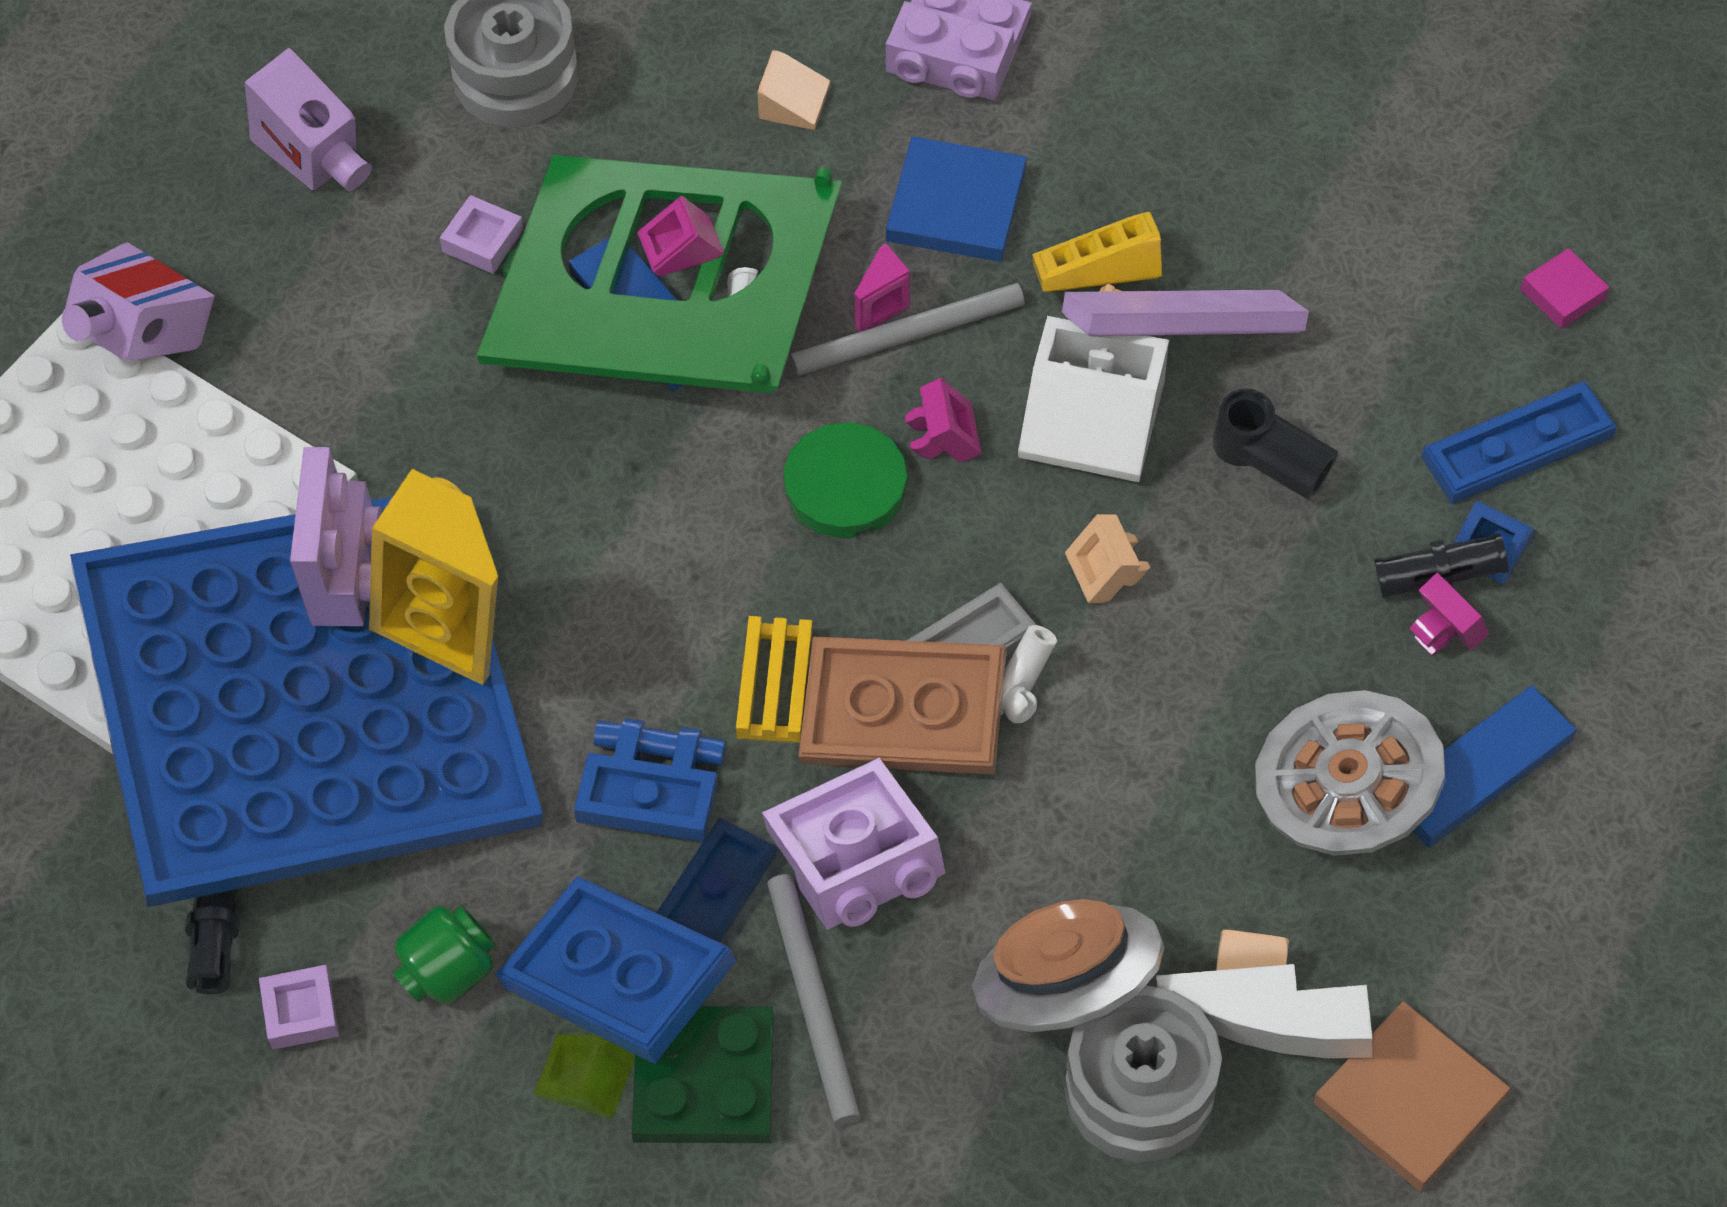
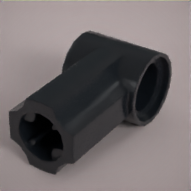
M1238 389L1224 397L1220 405L1213 435V449L1220 459L1234 466L1251 465L1306 499L1315 495L1336 462L1337 450L1276 415L1271 400L1262 392L1254 389ZM1244 425L1253 431H1242L1234 426Z

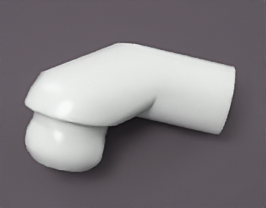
M1028 626L1005 669L1001 715L1005 713L1012 723L1027 721L1037 709V698L1030 691L1057 643L1055 635L1042 626Z

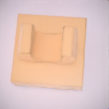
M1097 514L1065 551L1066 557L1088 603H1105L1110 601L1124 585H1135L1151 568L1148 562H1139L1133 550L1138 540L1135 535L1124 531L1117 515Z

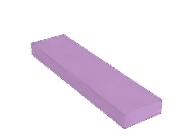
M1280 290L1065 292L1062 313L1065 317L1089 336L1300 333L1305 331L1309 313L1307 309Z

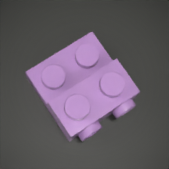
M912 0L911 3L904 1L886 42V72L896 74L907 82L920 83L923 81L949 88L963 97L973 98L978 96L996 101L1031 17L1032 3L1024 0Z
M303 447L290 562L312 626H363L365 611L367 610L368 602H370L372 527L382 514V508L380 506H372L366 481H348L346 473H337L330 447Z
M880 758L762 812L768 833L793 868L800 891L827 930L841 923L850 927L860 926L874 916L879 905L902 894L907 898L921 897L933 888L937 877L946 874L937 835Z

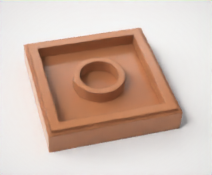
M1402 1001L1372 1033L1373 1058H1349L1318 1090L1313 1103L1421 1192L1507 1098L1510 1087Z

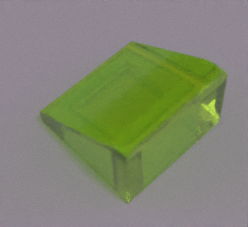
M557 1033L534 1095L595 1115L613 1118L634 1063V1058L624 1048L598 1035Z

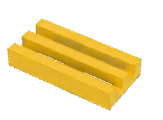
M749 616L736 721L737 739L800 743L813 634L812 620L800 619L798 626L787 625V618H774V623L768 624L762 623L761 617ZM761 639H770L772 641L762 724H751ZM785 641H797L788 726H777Z

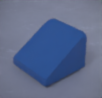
M1476 500L1454 543L1491 536L1494 533L1500 532L1506 550L1509 573H1498L1487 577L1504 585L1537 531Z

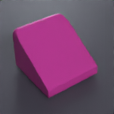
M683 196L676 199L637 232L652 271L659 277L714 260L724 254L709 216Z
M887 244L879 248L854 293L855 327L859 332L877 327L909 308L910 270Z

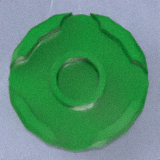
M852 422L824 425L804 435L789 451L783 470L785 495L798 521L818 534L841 539L858 537L859 531H866L872 527L874 532L886 526L902 508L907 491V471L904 456L893 440L871 426Z

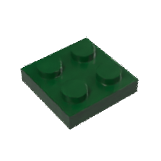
M700 1006L655 1064L635 1054L631 1132L633 1143H771L773 1006Z

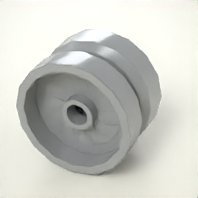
M457 0L451 6L444 24L446 46L455 95L467 112L485 123L505 127L534 125L557 114L572 99L579 81L570 9L563 0Z
M1148 985L1138 995L1107 1015L1074 1026L1068 1050L1064 1089L1069 1115L1085 1140L1111 1157L1137 1163L1169 1159L1194 1144L1210 1122L1222 1063L1216 1030L1197 1005L1175 991Z

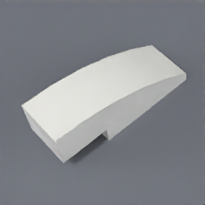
M1294 964L1156 976L1157 988L1175 991L1200 1007L1216 1030L1217 1035L1237 1043L1283 1054L1319 1058H1373L1367 985L1297 991Z

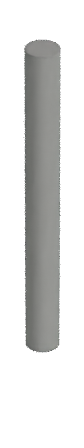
M1014 283L791 353V365L796 376L799 377L1025 305L1024 295L1020 285Z
M790 874L777 875L771 878L767 884L832 1119L836 1127L857 1123L861 1119L795 882Z

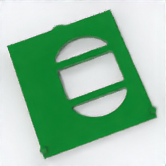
M553 155L519 246L516 249L510 250L507 258L502 263L501 269L506 280L476 355L478 363L759 393L774 392L778 389L843 181L832 180L831 171L827 168H819L815 178ZM683 196L690 202L722 204L714 229L724 254L714 260L702 263L689 300L677 301L613 294L647 199L676 200ZM624 198L593 286L589 289H584L569 276L563 265V252L568 237L578 223L592 211L611 201ZM749 209L764 220L772 233L773 249L771 256L763 271L749 285L731 296L712 302L743 210Z

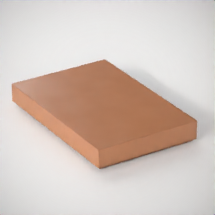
M813 637L798 756L801 763L858 768L880 758L887 769L995 774L1007 656L1005 646Z

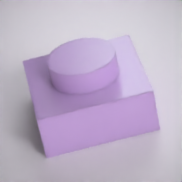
M470 195L439 238L442 252L494 274L524 231L522 217Z
M326 965L259 978L267 1039L272 1050L339 1037L331 979Z

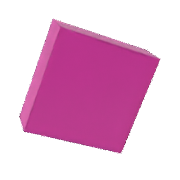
M1568 248L1525 276L1520 290L1562 329L1606 300L1610 287Z

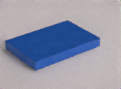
M576 876L495 975L502 988L655 1064L727 974L736 960L730 947Z

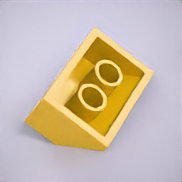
M411 469L372 527L369 630L484 685L490 672L498 574L472 498L462 493L455 484L439 477L431 478Z

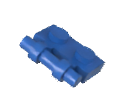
M624 718L622 724L598 721L594 734V746L615 749L614 756L588 753L574 807L576 822L705 842L718 786L717 773L695 768L698 762L722 766L726 754V740L703 737L702 730L681 727L679 733L645 728V721ZM641 753L673 758L672 765L640 761L638 759Z

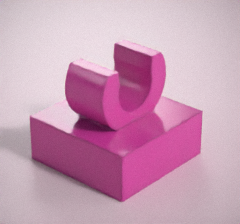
M942 378L920 387L923 406L916 407L908 412L905 416V421L916 431H924L926 429L928 431L923 437L910 442L911 450L926 459L934 458L944 450L958 462L967 461L982 454L972 403Z
M1438 573L1419 589L1429 611L1419 617L1410 627V630L1416 635L1414 638L1432 656L1447 646L1454 635L1470 651L1489 635L1482 616Z

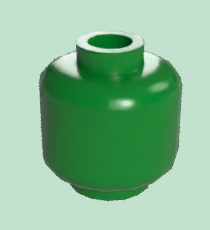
M436 905L429 909L395 940V953L402 965L393 974L403 988L417 1002L420 1003L429 995L440 1004L452 1005L492 971L493 961L489 951L496 944L483 926L464 906L460 905L453 911L444 905Z

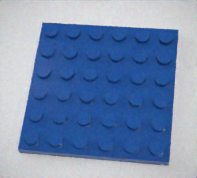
M392 497L371 500L372 506H380L383 512ZM296 514L70 554L71 568L147 907L541 826L543 817L541 805L493 639L489 677L484 685H481L369 630L370 602H368V607L365 611L363 626H312L290 562Z

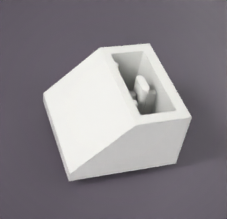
M1047 316L1033 367L1018 458L1139 482L1165 382L1169 340L1152 336H1089L1070 320Z

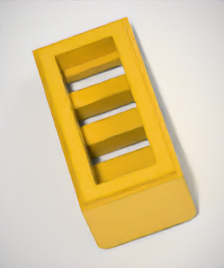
M1150 212L1122 219L1032 254L1035 272L1042 291L1045 292L1162 277L1160 233Z

